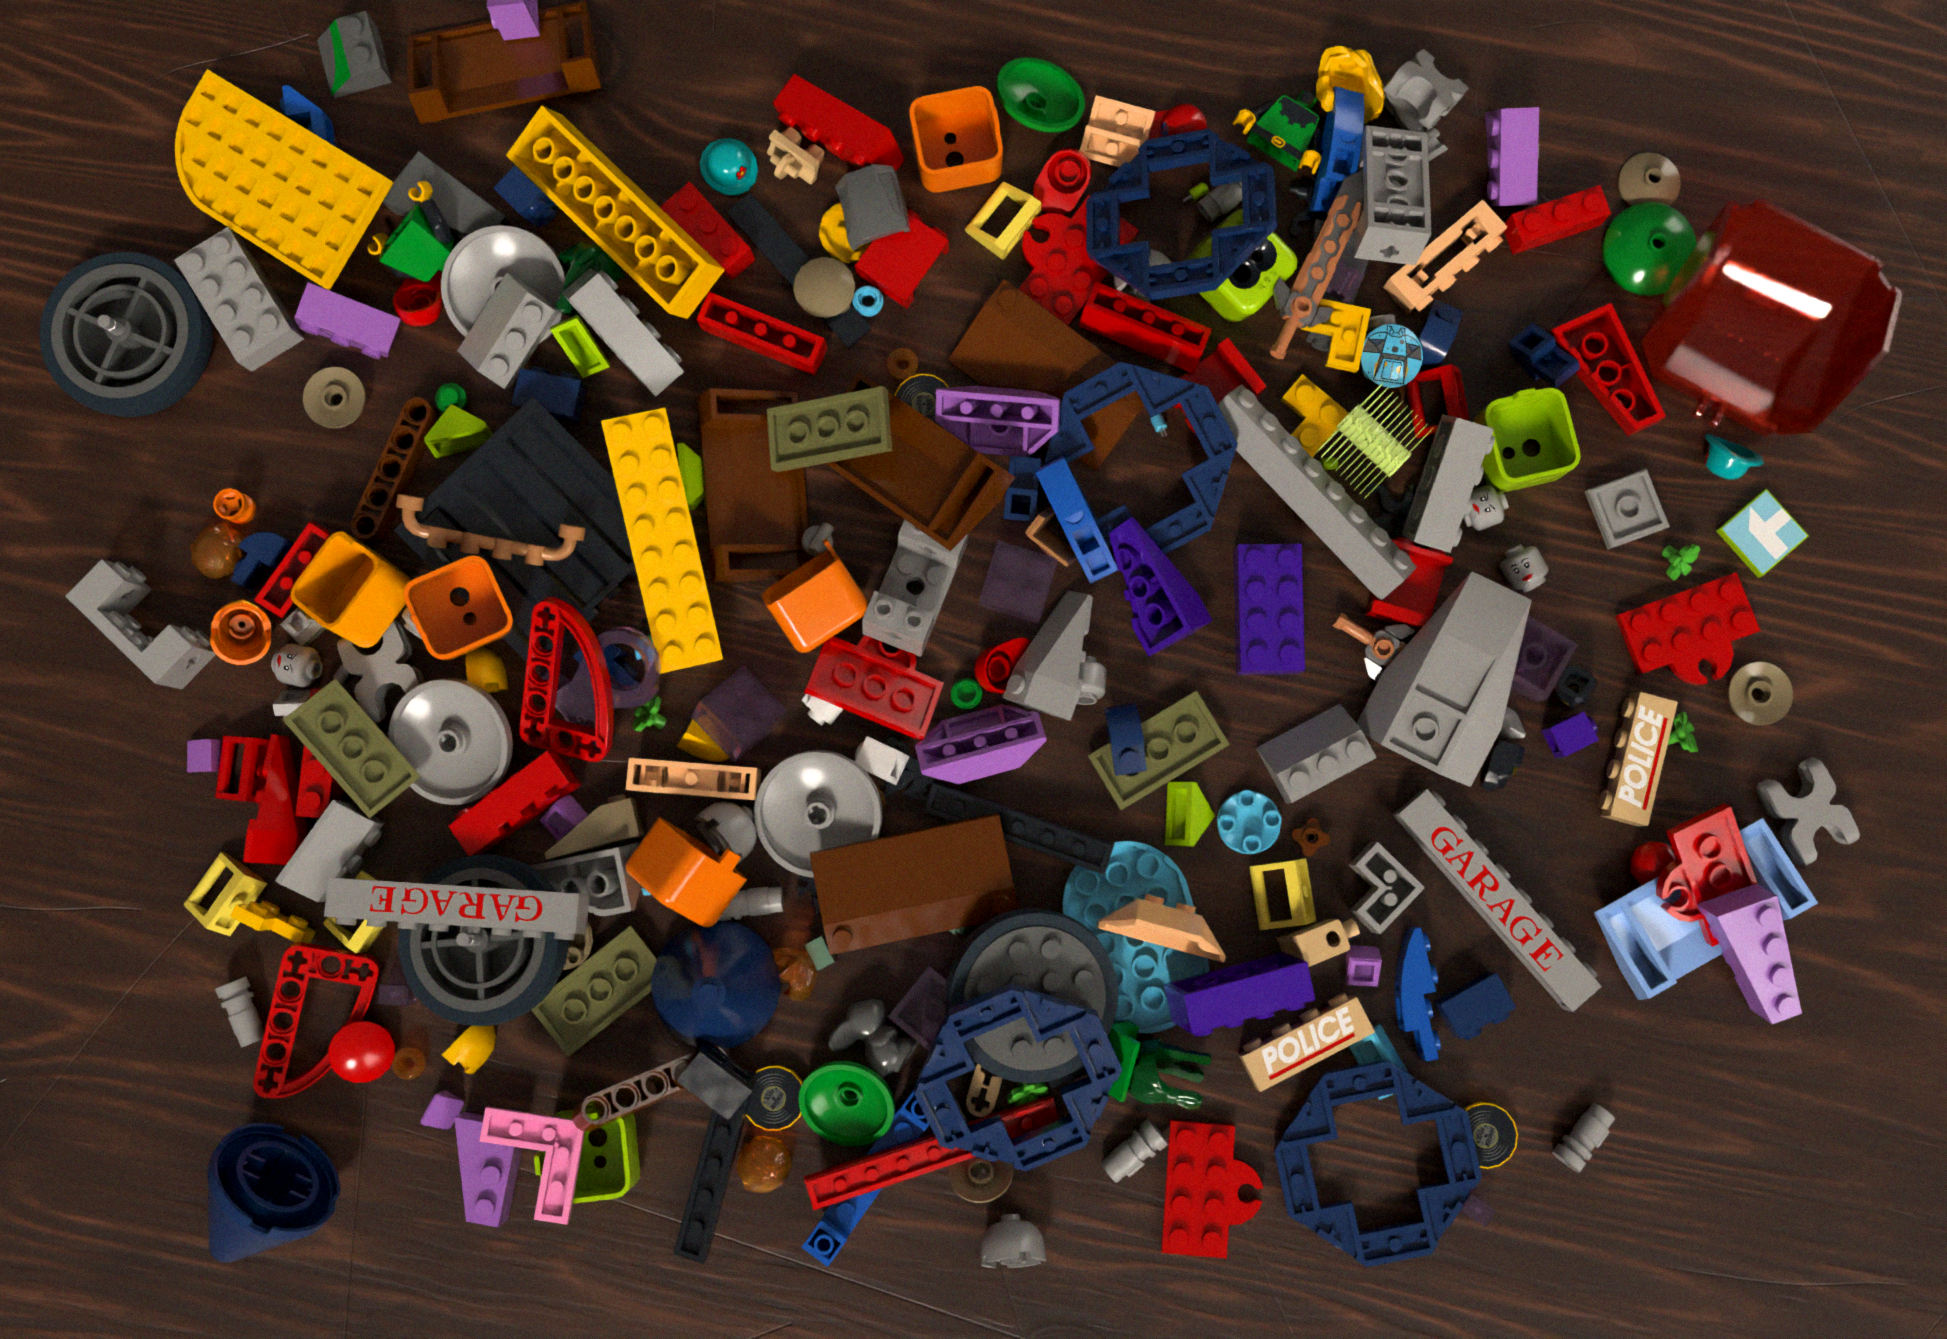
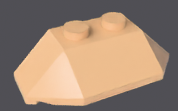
M1149 894L1145 895L1144 900L1139 898L1132 900L1099 919L1096 927L1099 929L1224 963L1226 958L1203 916L1194 914L1196 907L1177 902L1176 908H1171L1163 905V898Z

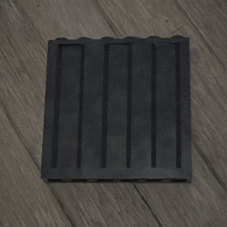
M534 397L526 402L424 500L423 510L415 511V518L423 525L509 539L549 548H558L564 542V538L558 536L560 524L586 528L584 541L577 540L574 551L567 558L560 561L544 560L543 566L524 563L525 556L512 554L511 560H504L492 557L493 550L480 548L479 554H471L459 551L460 544L447 542V548L428 546V538L412 534L405 527L403 521L394 529L433 570L472 555L479 556L488 563L513 618L511 631L502 638L526 662L532 612L537 603L547 597L561 599L574 607L589 623L602 610L598 605L606 597L610 601L613 600L624 589L621 583L629 575L633 579L637 576L615 479ZM461 587L455 588L454 591L468 603L469 592ZM549 607L544 609V612L549 613V620L555 617L554 614L550 613ZM565 626L563 643L566 645L574 636ZM545 635L539 637L541 647L546 650H552L553 643L551 639Z

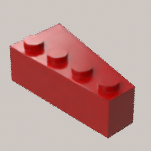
M793 74L773 101V105L779 113L778 119L785 126L795 127L809 140L817 142L856 170L876 164L893 166L897 171L905 160L889 128L796 74Z
M1612 303L1550 331L1549 334L1555 337L1556 346L1579 361L1580 369L1576 372L1577 376L1628 436L1653 426L1666 417Z
M546 751L525 768L510 776L499 788L492 789L480 798L482 801L471 808L469 806L458 812L454 816L456 820L449 825V828L468 856L484 854L549 809L556 801L582 786V783L562 754Z

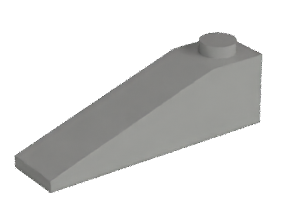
M1067 590L1013 668L1003 698L1029 710L1071 721L1082 691L1083 680L1079 679L1080 663H1084L1086 658V652L1082 650L1083 638L1089 632L1093 596Z
M638 843L530 865V867L534 868L549 881L556 892L590 895L588 912L594 913V915L609 916L634 911L636 908L641 885L627 873L626 863L638 847Z

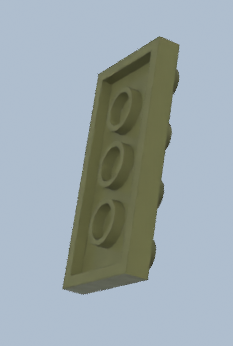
M883 386L767 409L771 470L775 472L892 451L888 389Z
M336 678L283 719L286 725L369 819L421 777Z
M1196 690L1141 723L1147 771L1115 776L1110 743L1087 757L1121 811L1230 744Z
M630 925L556 984L544 1000L533 1008L532 1011L566 1056L570 1057L652 991V974L658 957L635 927Z

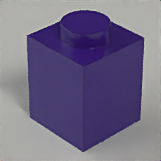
M1585 712L1573 714L1541 730L1555 759L1566 757L1599 741L1596 735L1598 732L1597 726L1590 716H1586Z

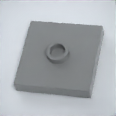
M1647 469L1585 491L1607 550L1670 527Z

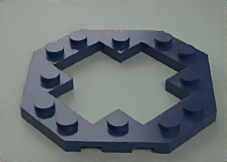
M1210 129L1146 140L1138 148L1139 154L1130 163L1125 161L1108 178L1110 183L1100 193L1095 191L1086 200L1087 254L1091 260L1151 300L1216 290L1278 227L1274 169L1265 162L1259 163L1250 157V153L1235 144H1227L1219 139L1218 134ZM1209 162L1212 186L1242 181L1243 225L1211 230L1212 256L1151 266V247L1149 241L1120 245V202L1149 198L1150 172Z
M1121 361L1064 393L1060 408L1059 431L1051 437L1043 466L1064 457L1106 545L1112 547L1109 533L1129 518H1132V515L1124 503L1097 518L1068 463L1095 449L1081 420L1135 390L1138 392L1151 418L1180 403L1209 458L1181 473L1195 501L1144 528V531L1160 550L1166 554L1211 530L1238 443L1208 386Z
M1009 983L948 1009L913 1088L914 1095L940 1146L952 1150L954 1147L970 1151L972 1156L996 1162V1160L1012 1164L1015 1169L1028 1171L1086 1147L1091 1137L1090 1131L1094 1122L1100 1118L1109 1099L1108 1093L1114 1081L1118 1080L1122 1067L1096 1010ZM1025 1016L1037 1043L1068 1030L1089 1076L1060 1088L1070 1115L1012 1139L1000 1114L969 1126L947 1081L976 1069L965 1041Z
M1388 1059L1322 1072L1273 1148L1288 1216L1299 1223L1301 1222L1316 1232L1317 1235L1338 1249H1342L1366 1267L1432 1255L1439 1244L1438 1240L1446 1228L1451 1226L1464 1206L1463 1202L1472 1188L1475 1189L1482 1178L1468 1112ZM1395 1094L1400 1121L1403 1126L1434 1120L1447 1181L1415 1187L1422 1219L1359 1231L1351 1200L1319 1205L1306 1145L1338 1139L1331 1106Z

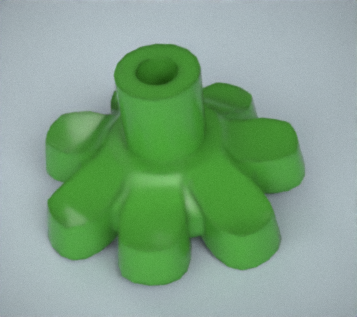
M1691 544L1690 546H1684L1678 551L1671 545L1667 546L1662 552V555L1670 562L1666 574L1672 580H1676L1680 573L1686 576L1692 569L1689 563H1693L1697 559L1700 547Z
M648 695L643 703L644 708L641 706L636 708L634 715L638 718L632 724L633 730L641 732L646 726L654 725L659 729L665 726L667 718L658 714L662 701L658 695H654L653 698Z
M1682 712L1674 716L1673 723L1675 727L1670 733L1668 745L1679 742L1684 750L1688 749L1691 753L1698 752L1696 739L1690 733L1694 732L1695 729L1690 721L1687 722V714Z
M1017 1082L1018 1087L1014 1088L1007 1095L1008 1104L1015 1103L1016 1107L1025 1104L1027 1101L1039 1099L1038 1096L1047 1095L1048 1088L1044 1082Z

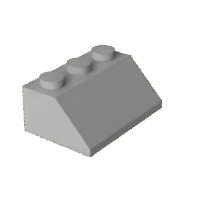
M507 272L457 351L478 372L503 389L511 387L518 377L520 368H524L555 320L559 310L555 308L554 303Z
M1341 704L1326 710L1256 748L1286 804L1295 802L1377 758L1361 728Z
M332 800L275 881L316 902H326L328 877L346 878L349 873H354L363 861L361 856L367 847H372L379 840L382 834L380 829L384 822L374 815L369 819L353 801Z

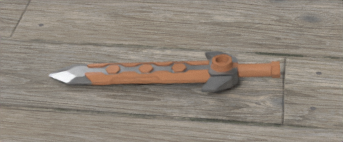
M1363 170L1343 180L1327 213L1328 216L1310 253L1307 254L1291 289L1287 287L1281 278L1275 284L1273 294L1276 309H1280L1279 314L1281 318L1286 320L1276 343L1270 349V354L1277 359H1284L1287 353L1286 349L1297 327L1305 328L1308 326V328L1324 323L1329 320L1333 312V308H1316L1336 270V265L1353 229L1356 228L1364 210Z
M1340 613L1332 626L1342 629L1366 644L1364 647L1366 657H1363L1369 677L1378 682L1382 675L1381 665L1387 668L1407 645L1398 639H1403L1415 633V630L1403 623L1384 626L1385 629H1378L1372 634L1348 619V616ZM1506 706L1501 731L1497 738H1524L1526 733L1517 712Z

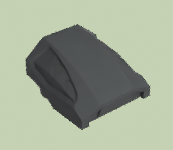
M873 164L845 174L835 186L843 209L847 238L852 250L859 249L858 246L901 231L905 233L911 231L906 203L897 172L893 166Z

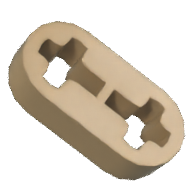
M976 1064L966 1098V1106L972 1115L984 1117L989 1115L995 1106L1003 1078L992 1074L989 1084L983 1083L985 1072L980 1070L981 1066L979 1064ZM981 1088L987 1089L985 1100L990 1102L989 1106H983L981 1110L975 1109L976 1103L971 1101L972 1097H978Z

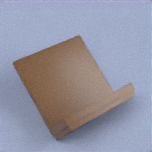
M1049 507L1038 514L1025 533L1039 545L1045 554L1067 567L1077 557L1069 545L1045 527L1055 514L1053 508Z

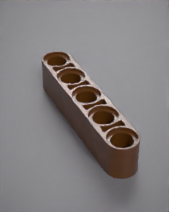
M414 397L407 400L352 517L350 524L352 533L367 543L378 544L387 537L400 509L396 507L398 494L406 495L428 447L424 437L439 420L437 409L423 398ZM426 408V416L416 421V413L420 409ZM413 436L412 446L403 449L404 440ZM400 464V473L391 478L390 471L392 467ZM387 492L388 498L386 503L378 506V497L382 493ZM374 521V530L370 534L365 535L364 528L366 524Z
M715 1046L718 1050L725 1054L723 1049H721L718 1046ZM696 1051L588 1096L573 1110V1123L581 1131H593L686 1091L687 1089L678 1083L674 1071L678 1069L683 1072L693 1060ZM646 1081L655 1085L656 1095L647 1091ZM617 1093L622 1094L627 1099V1107H622L617 1103ZM586 1106L593 1107L596 1110L597 1120L588 1118L585 1112Z

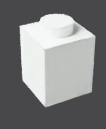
M866 736L865 741L856 750L855 762L866 772L896 785L909 756Z

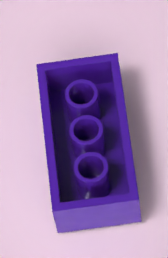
M1238 544L1233 550L1236 675L1300 674L1305 671L1302 544Z
M1285 952L1164 984L1172 1022L1189 1033L1194 1034V1036L1209 1035L1214 1032L1213 1028L1223 1025L1226 1028L1238 1027L1244 1024L1245 1019L1252 1017L1256 1019L1270 1018L1275 1015L1274 1011L1286 1009L1287 1011L1299 1010L1305 1007L1306 1002L1315 1000L1307 961Z

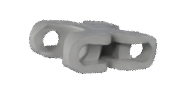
M1422 49L1414 56L1412 62L1407 61L1398 69L1383 88V91L1393 99L1402 98L1410 102L1418 110L1420 115L1418 121L1429 130L1437 124L1441 116H1446L1469 87L1460 79L1452 80L1440 74L1433 64L1435 58L1425 49Z
M396 618L384 633L383 644L380 650L373 655H366L362 647L344 638L337 642V648L345 670L350 674L363 677L355 685L354 693L359 706L374 723L382 721L386 717L387 712L384 698L387 691L393 686L400 685L407 694L418 685L426 683L421 670L404 664L411 657L413 649L403 625Z
M1813 757L1804 760L1798 766L1802 787L1800 793L1795 797L1790 796L1782 785L1775 780L1765 779L1756 786V792L1766 813L1774 819H1786L1785 824L1780 829L1779 837L1792 860L1803 867L1817 859L1818 854L1813 838L1815 831L1821 826L1827 829L1835 841L1842 844H1851L1860 837L1858 827L1848 808L1843 805H1831L1829 803L1836 794V785L1824 764Z

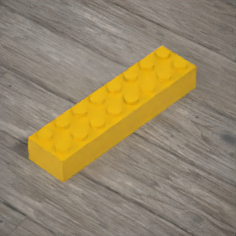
M541 105L506 156L669 314L688 319L725 271L714 258L562 114Z
M660 408L602 420V428L660 674L723 660L666 409Z

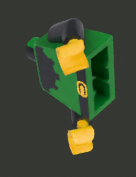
M1302 90L1296 101L1286 95H1282L1277 101L1269 100L1250 110H1240L1232 124L1234 126L1235 124L1243 125L1245 127L1242 132L1244 135H1247L1251 129L1247 139L1248 143L1295 172L1298 168L1301 169L1303 165H1307L1312 168V174L1316 173L1322 154V130L1317 126L1320 117L1311 111L1317 102L1314 94L1307 90Z
M418 181L417 184L421 188L422 193L420 194L418 189L414 187L409 189L408 195L412 200L420 201L421 204L419 206L415 204L390 237L384 233L373 235L372 238L376 242L368 244L367 248L372 255L380 254L379 261L384 263L396 277L419 279L423 282H428L438 270L443 272L445 262L453 248L454 238L435 201L429 199L433 193L431 184L427 181Z

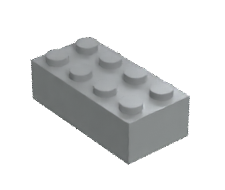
M226 227L174 259L236 361L251 372L304 340V337L245 242L229 227Z
M592 269L587 270L562 292V295L640 383L656 397L684 372L678 365L682 361L681 358L670 346L668 347L665 343L661 345L657 341L661 335L649 322L647 323L644 319L640 321L636 317L640 311L628 298H625L623 295L619 297L614 292L618 286L607 273H604L602 270L599 272Z
M1442 414L1401 533L1402 536L1413 542L1451 553L1453 546L1456 547L1462 535V529L1459 528L1463 516L1469 514L1473 504V498L1470 497L1473 487L1480 483L1483 476L1484 467H1481L1485 454L1488 455L1494 445L1493 428Z

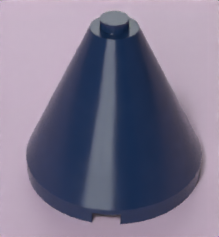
M719 920L710 928H705L697 923L676 934L665 945L657 958L651 982L655 1009L667 1029L689 1045L699 1047L704 1040L721 1049L743 1044L757 1035L767 1025L777 1007L781 988L779 965L776 964L777 959L767 942L758 933L743 924Z
M273 1123L246 1124L233 1129L223 1137L210 1157L207 1171L209 1251L215 1259L220 1262L231 1263L312 1235L330 1219L336 1210V1199L340 1195V1181L330 1158L310 1138L302 1134L299 1139H296L282 1132L284 1126Z

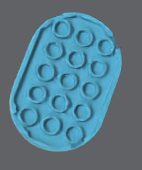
M1134 841L1113 842L1115 845L1105 874L1078 865L1074 867L1064 888L1063 914L1075 919L1089 929L1100 941L1112 962L1118 984V1006L1113 1024L1132 1021L1139 1026L1138 1033H1155L1176 1025L1171 1020L1164 984L1209 972L1208 958L1096 927L1099 919L1136 898L1144 900L1146 894L1163 898V905L1171 908H1176L1177 902L1194 907L1187 882L1172 859L1158 849L1144 843Z

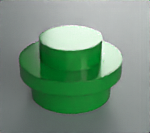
M447 383L437 390L435 402L442 412H445L450 404L463 410L467 404V394L461 386L455 383Z
M963 678L952 686L951 699L958 708L970 710L980 703L982 689L975 680Z

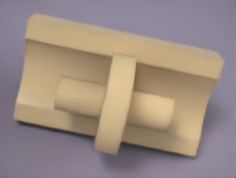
M788 127L782 133L774 130L769 135L771 143L767 150V154L771 156L770 162L777 166L774 175L779 179H783L787 174L794 179L799 176L812 185L817 179L818 168L823 162L824 150L816 144H811L806 151L800 148L799 145L801 144L802 137L792 127Z

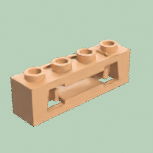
M1481 200L1423 250L1416 265L1406 264L1388 279L1383 289L1407 315L1415 308L1419 312L1422 311L1434 300L1431 295L1435 291L1440 289L1444 292L1457 280L1454 275L1461 269L1468 272L1480 261L1478 255L1485 249L1488 253L1493 251L1503 241L1500 236L1507 229V226L1486 202ZM1469 226L1470 228L1461 237V240L1467 247L1435 273L1424 289L1421 288L1429 278L1423 269L1451 247L1461 236L1463 230ZM1478 238L1479 242L1474 244L1473 241ZM1416 271L1417 274L1410 278L1409 276Z
M629 758L626 790L756 801L757 792L760 788L761 769Z

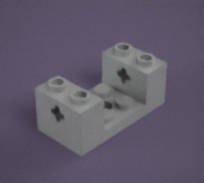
M1366 125L1363 131L1357 172L1363 170L1364 210L1354 230V258L1416 265L1431 236L1427 133Z
M904 519L898 534V547L879 592L874 591L862 619V634L921 657L967 547L969 533L949 551ZM911 581H919L923 584L924 590L922 593L914 595L907 591L906 586Z
M101 559L65 597L155 684L183 689L216 655L210 646V638L200 630L194 632L186 626L180 628L170 624L155 639L151 636L146 637L139 630L142 627L140 623L128 614L152 590L144 582L147 578L133 566L127 568L119 561L112 563Z

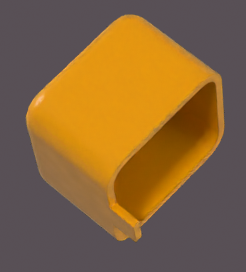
M340 531L332 534L297 579L291 590V600L322 627L359 647L369 648L381 639L406 605L403 592L407 583L412 581V579L381 554L349 534Z

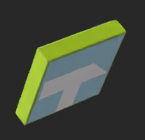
M1767 489L1762 490L1716 530L1758 578L1765 575L1809 537Z

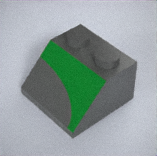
M366 11L335 19L318 38L317 42L333 99L392 83L378 26Z

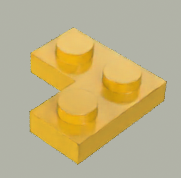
M1321 299L1316 309L1319 307L1333 308L1329 320L1311 328L1306 326L1301 328V330L1331 336L1325 366L1356 373L1359 370L1371 309Z
M1303 374L1281 398L1282 402L1304 419L1291 435L1298 439L1301 446L1312 458L1325 441L1337 430L1338 424L1349 414V412Z
M250 901L249 904L235 905L230 915L231 918L257 931L272 930L293 942L310 943L316 933L315 930L307 927L308 922L295 915L287 917L279 913L280 907L267 901H262V903Z

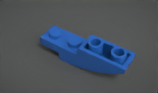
M1336 86L1333 87V109L1327 113L1321 143L1323 152L1310 205L1311 211L1323 214L1328 213L1343 180L1357 173L1363 137L1364 94Z
M1064 457L1035 470L1089 582L1093 583L1117 571L1118 568Z
M1409 927L1401 943L1397 958L1394 988L1395 1009L1399 1030L1404 1032L1413 1031L1419 1059L1427 1062L1439 1059L1437 1050L1441 1049L1439 1036L1436 1030L1432 1031L1429 1018L1433 1017L1431 1003L1428 998L1424 999V994L1436 992L1434 983H1438V975L1434 964H1429L1427 951H1430L1431 948L1427 933H1422L1420 927Z

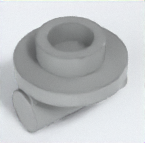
M828 523L808 528L802 536L804 550L813 557L828 550L822 540L826 538L831 546H833L831 533L834 528Z

